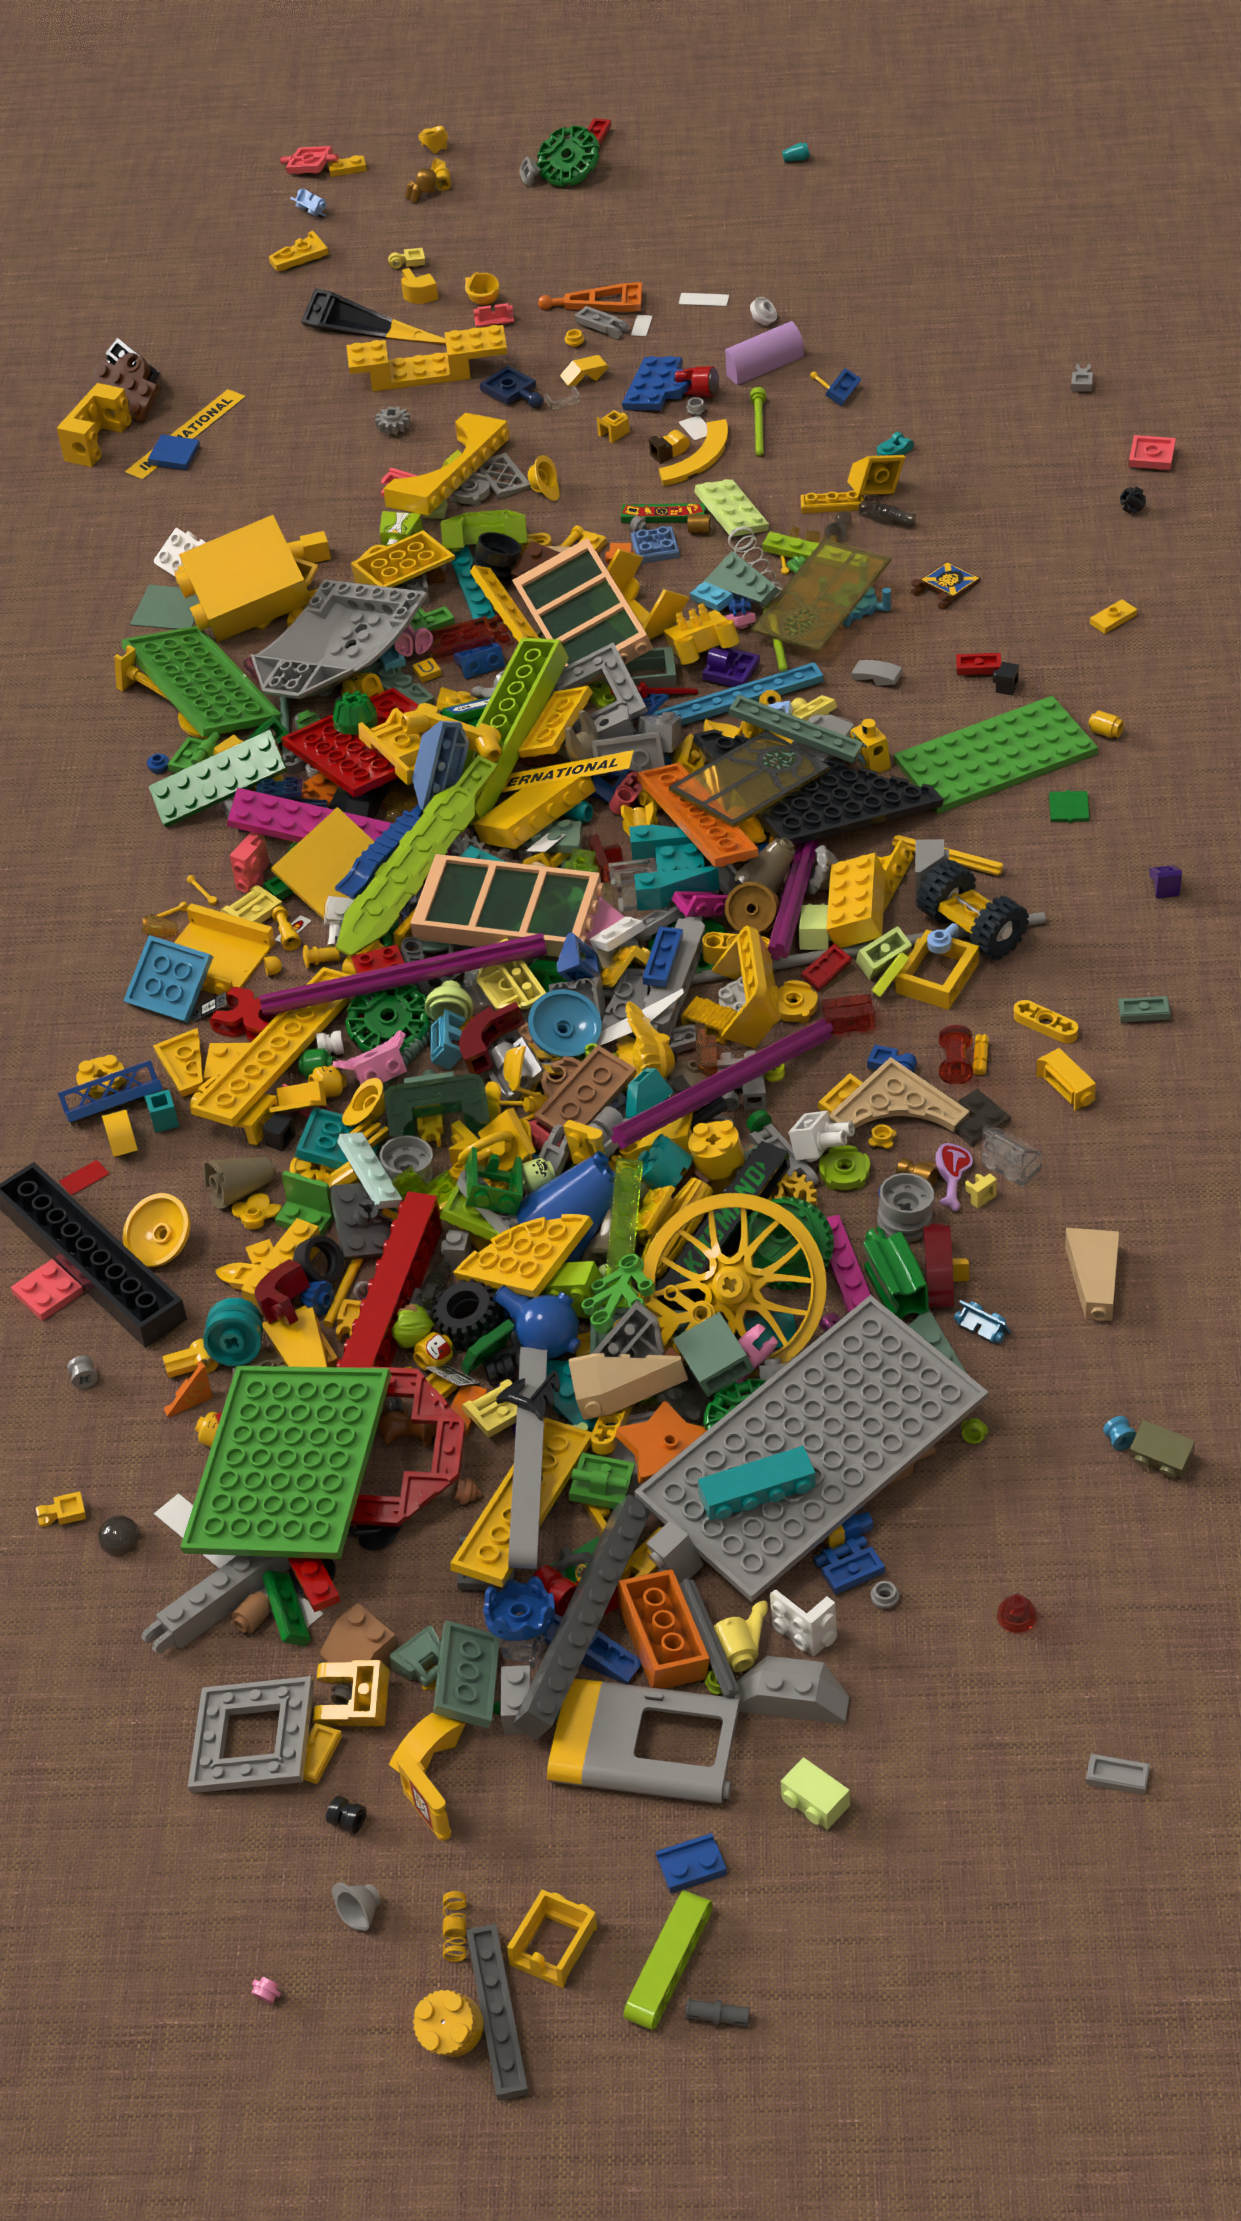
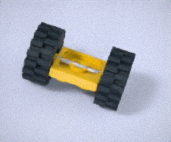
M954 860L942 861L939 867H933V872L926 875L927 880L922 881V889L918 890V895L920 896L917 898L918 908L939 923H948L952 920L964 928L965 931L971 933L970 939L972 941L970 943L978 945L979 951L992 960H996V958L998 960L1002 959L1003 954L1007 956L1010 950L1014 951L1017 942L1020 943L1023 939L1021 938L1022 934H1025L1027 931L1025 926L1029 925L1027 910L1007 896L996 897L993 899V903L974 890L976 888L974 874Z

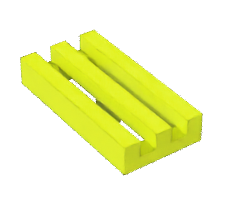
M904 953L897 955L871 990L874 995L880 997L909 959Z

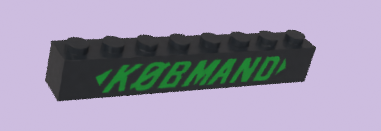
M761 1141L757 1148L750 1152L747 1162L738 1169L735 1179L730 1185L725 1187L723 1194L742 1193L769 1199L777 1184L791 1167L788 1151ZM741 1208L714 1210L719 1244L722 1253L727 1257L740 1240ZM746 1209L747 1219L754 1210ZM708 1216L704 1222L699 1224L693 1237L712 1250ZM690 1241L685 1243L681 1255L677 1260L673 1261L686 1270L697 1274L710 1271V1260ZM670 1267L666 1276L658 1281L655 1292L664 1289L668 1285H677L691 1280ZM700 1289L683 1290L681 1293L696 1303L703 1291ZM676 1292L670 1293L668 1296L674 1298ZM664 1295L657 1297L660 1302L672 1310L687 1311L676 1301L665 1299Z

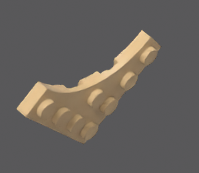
M890 1057L829 1114L831 1123L852 1121L856 1129L869 1121L879 1118L909 1116L935 1122L954 1132L969 1117L970 1111Z

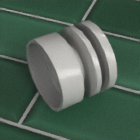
M398 1136L382 1146L380 1163L401 1198L405 1199L408 1191L424 1194L433 1188L432 1148L426 1141L414 1136Z
M911 1173L895 1174L883 1182L880 1187L877 1225L885 1230L887 1238L898 1232L903 1233L908 1243L923 1238V1226H929L932 1219L934 1190L931 1184L923 1177Z

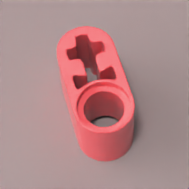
M636 771L630 772L616 789L609 803L610 810L617 815H621L622 805L632 807L642 791V785L637 780Z

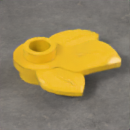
M263 1193L250 1196L247 1202H235L232 1205L233 1215L241 1218V1222L247 1229L262 1227L265 1219L275 1217L282 1209L280 1204H270L269 1196Z

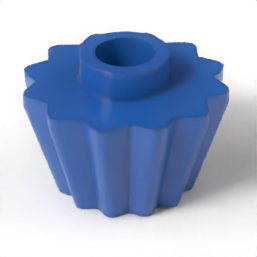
M327 1281L309 1282L310 1287L300 1293L301 1304L303 1306L306 1305L307 1308L313 1307L317 1316L326 1314L334 1299L332 1284Z

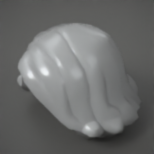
M824 845L815 850L818 865L812 867L805 895H814L818 890L829 889L831 865L838 863L839 860Z

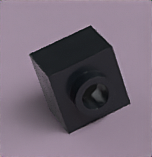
M1002 662L999 669L994 671L993 683H996V693L1013 696L1019 683V664Z
M276 1112L270 1120L265 1122L262 1129L266 1146L282 1152L296 1135L293 1119Z

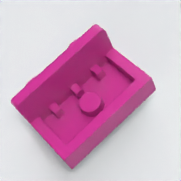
M675 892L672 901L686 917H722L725 912V902L728 895H713L712 892Z

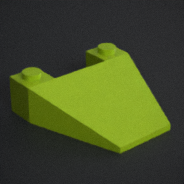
M507 509L466 512L443 520L441 522L442 546L450 552L461 551L460 548L465 545L477 544L478 537L481 534L497 532L512 537L522 547L524 546L523 543L528 542L526 515Z

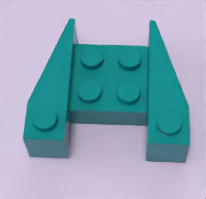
M661 825L629 827L632 862L656 861L657 872L634 874L638 911L668 907L669 902H672L675 892H713L720 889L718 867L704 866V854L680 828Z

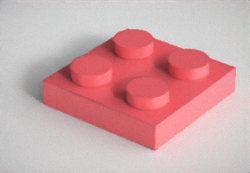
M1134 435L1129 467L1171 470L1176 438Z
M53 1259L11 1286L12 1293L42 1321L84 1293L83 1287Z

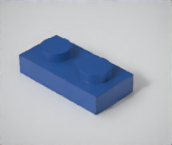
M844 368L829 387L825 396L842 406L859 385L861 378Z

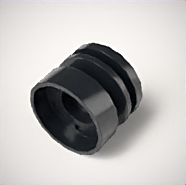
M497 532L481 534L478 537L475 548L476 554L473 556L470 571L474 565L491 568L503 586L510 585L513 582L511 572L519 561L521 545L518 541L505 534Z

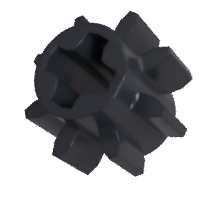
M1137 486L1126 488L1120 495V504L1123 505L1122 510L1128 513L1141 511L1146 504V496L1143 495L1144 490Z

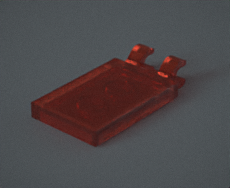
M499 614L487 619V616L439 628L430 631L433 635V642L429 650L433 660L462 651L496 643L495 640L507 643L510 641L509 635H501V633L508 631V628L505 624L497 625V623L503 621Z

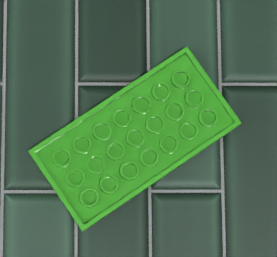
M197 626L122 639V648L126 651V647L130 645L136 649L135 662L202 737H209L213 731L220 734L240 729H250L260 726L273 716L280 722L282 714L209 635L204 630L199 631Z
M1053 696L895 753L894 762L913 785L922 787V784L930 785L944 799L943 805L933 809L936 814L1097 755L1098 747Z

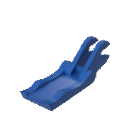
M734 596L732 603L729 604V612H733V616H736V612L742 611L743 615H746L745 611L751 610L750 601L743 597L738 598Z

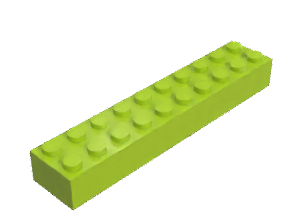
M521 638L476 725L479 728L480 724L484 723L496 728L500 732L501 740L499 745L502 753L500 758L494 762L498 764L496 773L475 799V817L469 825H473L474 822L493 809L520 756L517 752L544 709L569 659L561 640ZM468 749L462 775L477 755H479L478 752Z

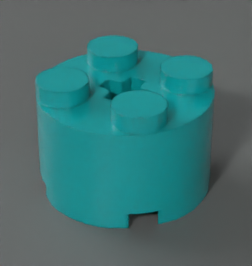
M660 1134L653 1142V1147L649 1151L644 1150L639 1155L636 1161L639 1166L634 1172L636 1178L652 1190L670 1185L675 1187L683 1178L680 1174L683 1167L688 1170L692 1161V1156L668 1137Z

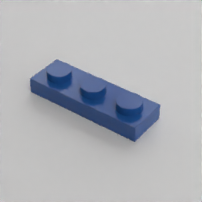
M659 926L642 977L643 985L668 986L683 939V929Z

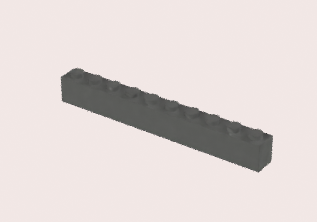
M630 1494L613 1509L594 1549L592 1561L586 1566L513 1722L514 1726L536 1740L552 1727L651 1511Z

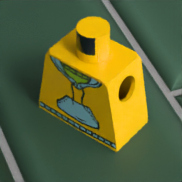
M865 719L861 725L852 728L850 738L863 742L862 750L855 761L862 768L876 771L878 774L891 769L888 741L886 736L876 727L875 721L873 719Z

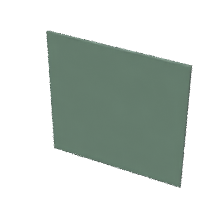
M149 585L130 625L168 629L192 627L195 620L189 607L199 604L196 595L184 598L180 587Z

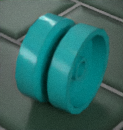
M227 1298L217 1302L208 1313L203 1335L204 1348L208 1355L216 1362L227 1366H241L251 1362L259 1353L264 1331L262 1325L264 1317L259 1308L252 1302L241 1298Z

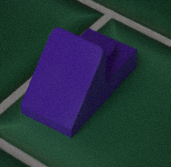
M1173 865L1149 868L1150 878L1154 879L1156 898L1179 896L1182 879L1181 869Z

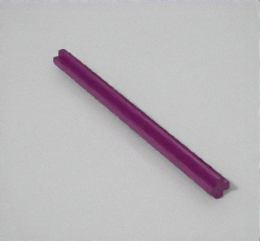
M820 839L796 845L767 948L769 953H772L771 958L773 960L779 961L780 957H788L814 863L815 850L818 848Z
M540 933L259 995L262 1013L267 1016L548 954L544 934Z
M821 1018L612 1128L614 1133L611 1135L612 1142L614 1144L618 1143L619 1147L623 1149L712 1102L718 1097L733 1091L831 1039L832 1035L830 1032L834 1031L832 1024H826L825 1019Z

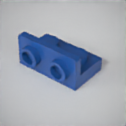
M495 642L453 654L455 663L461 666L463 676L466 679L505 667L501 646Z

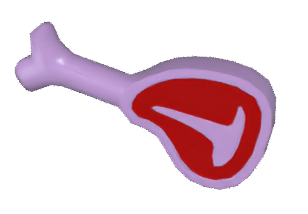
M945 1143L938 1148L935 1156L939 1173L947 1182V1195L940 1200V1204L948 1206L952 1211L956 1212L961 1208L957 1200V1184L961 1175L971 1167L973 1159L970 1152L965 1148Z

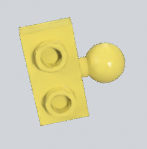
M823 695L809 703L803 698H796L791 702L793 706L792 715L806 721L817 714L828 715L830 711L837 708L835 699Z

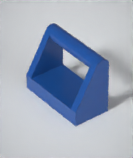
M568 933L557 962L558 973L568 981L593 977L601 978L597 953L574 933ZM579 951L586 956L584 961L580 958Z

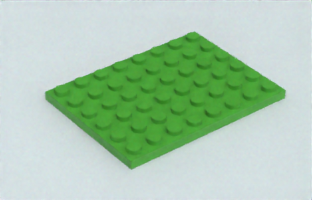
M237 1366L180 1546L184 1554L341 1559L392 1374L389 1368Z

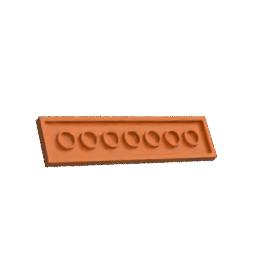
M680 763L637 772L638 782L714 867H724L727 864L739 861L744 862L758 857V848L736 824L727 821L670 787V785L690 775ZM693 777L677 786L702 802L710 798V795ZM714 800L707 804L729 817Z

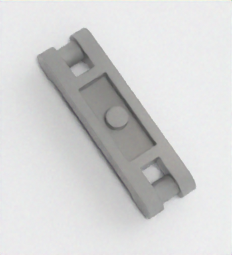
M772 1124L764 1126L760 1132L754 1131L748 1134L750 1144L758 1146L761 1141L788 1151L791 1166L787 1171L788 1176H792V1173L796 1171L797 1176L805 1174L807 1182L813 1181L814 1185L818 1184L819 1181L815 1172L804 1160L795 1159L792 1146Z

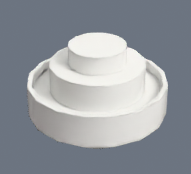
M758 297L751 303L750 310L756 322L768 326L777 319L776 309L768 299Z

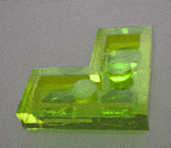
M410 1166L391 1179L392 1185L404 1199L408 1191L436 1195L439 1205L449 1199L457 1183L456 1179L447 1169L426 1184L413 1166Z

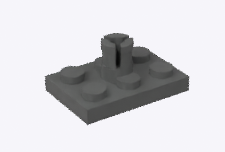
M362 1183L332 1185L330 1187V1197L340 1249L344 1260L382 1257L384 1242L386 1239L389 1240L391 1232L389 1224L376 1218L379 1212L378 1205H374L375 1201L371 1200Z

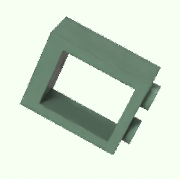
M673 647L653 648L625 664L628 672L666 668V674L631 677L635 686H640V682H644L648 688H677Z

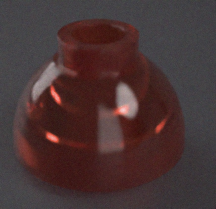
M1014 1594L1005 1598L1000 1603L997 1610V1620L1004 1629L1010 1632H1025L1036 1623V1608L1028 1598L1020 1594Z

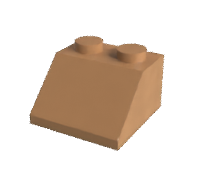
M357 1603L336 1620L319 1655L326 1663H349L352 1660H380L386 1666L390 1663V1654L398 1649L396 1635Z

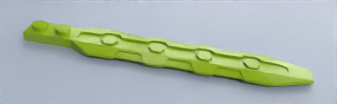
M477 755L454 786L436 794L423 810V815L399 841L397 849L387 862L383 863L376 871L374 879L346 910L336 950L351 957L387 934L399 918V913L407 902L424 885L423 881L429 874L435 855H446L447 849L461 832H464L475 817V799L496 773L498 764Z

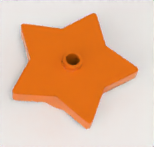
M664 1401L648 1421L617 1427L615 1436L634 1454L638 1470V1483L643 1484L707 1430L704 1427L686 1423L670 1404Z

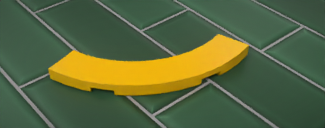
M726 419L706 423L707 437L705 442L692 456L674 465L659 468V475L663 486L688 480V476L702 473L719 459L728 441Z

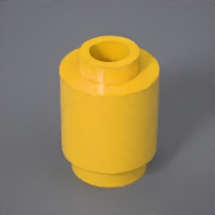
M1098 710L1090 716L1088 725L1093 733L1109 738H1118L1123 731L1124 720H1121L1119 716Z

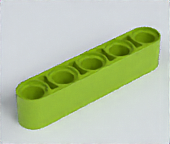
M685 1890L680 1893L628 1998L623 2014L624 2020L650 2030H654L657 2027L709 1920L713 1907L712 1900Z

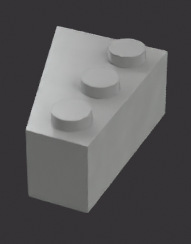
M662 712V715H640L637 717V734L660 731L663 752H673L681 744L682 716H676L675 712Z

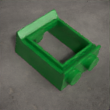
M472 1147L464 1167L466 1169V1205L516 1216L523 1197L521 1157L515 1158L511 1172L498 1169L500 1158L497 1154L490 1155L486 1167L477 1165V1148ZM478 1176L507 1182L508 1190L478 1184Z

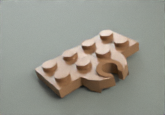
M599 1045L582 1062L573 1057L563 1056V1059L550 1064L551 1069L555 1073L563 1074L562 1078L554 1080L549 1076L548 1072H543L541 1084L548 1100L534 1114L535 1119L551 1130L555 1125L560 1124L563 1126L568 1120L588 1126L637 1075V1070Z

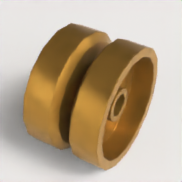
M745 882L736 886L729 893L725 902V914L728 922L735 930L741 931L745 926L756 928L760 936L773 930L780 900L770 888L757 882ZM752 905L756 907V911L754 913H752V910L750 909Z

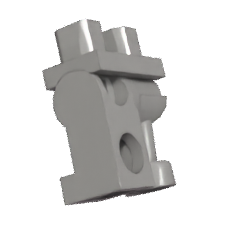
M746 1051L744 1058L734 1059V1054L731 1052L721 1053L720 1060H717L718 1072L756 1053V1051ZM763 1075L736 1088H743L744 1111L767 1109ZM735 1089L722 1096L728 1104V1109L725 1111H734L740 1106L739 1096L734 1093ZM749 1097L761 1098L758 1103H751L747 1099Z

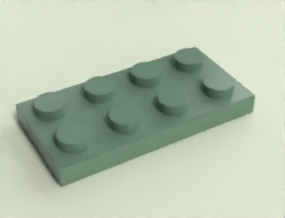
M448 1620L445 1621L442 1628L433 1707L434 1714L489 1728L493 1714L499 1637L494 1636L491 1632Z

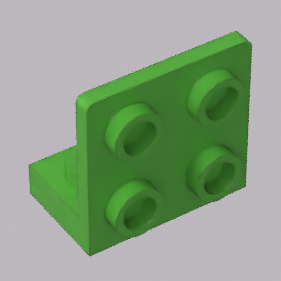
M284 1171L282 1180L287 1202L275 1218L276 1225L289 1229L298 1218L319 1226L320 1236H323L335 1219L329 1185L323 1181L310 1179L298 1173Z

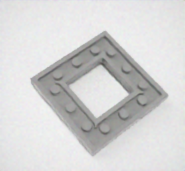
M614 642L564 667L550 695L551 697L555 691L576 688L604 673L618 701L590 714L589 716L593 722L625 706L628 707L631 719L648 712ZM577 720L572 726L575 734L580 733L582 730L580 720Z
M312 1677L203 1687L188 1781L190 1792L199 1793L303 1782L314 1691ZM280 1710L275 1752L273 1754L224 1758L229 1715Z

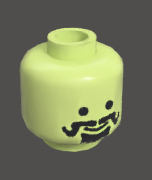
M537 1158L521 1164L523 1189L526 1188L528 1193L556 1178L551 1162H546L543 1158Z

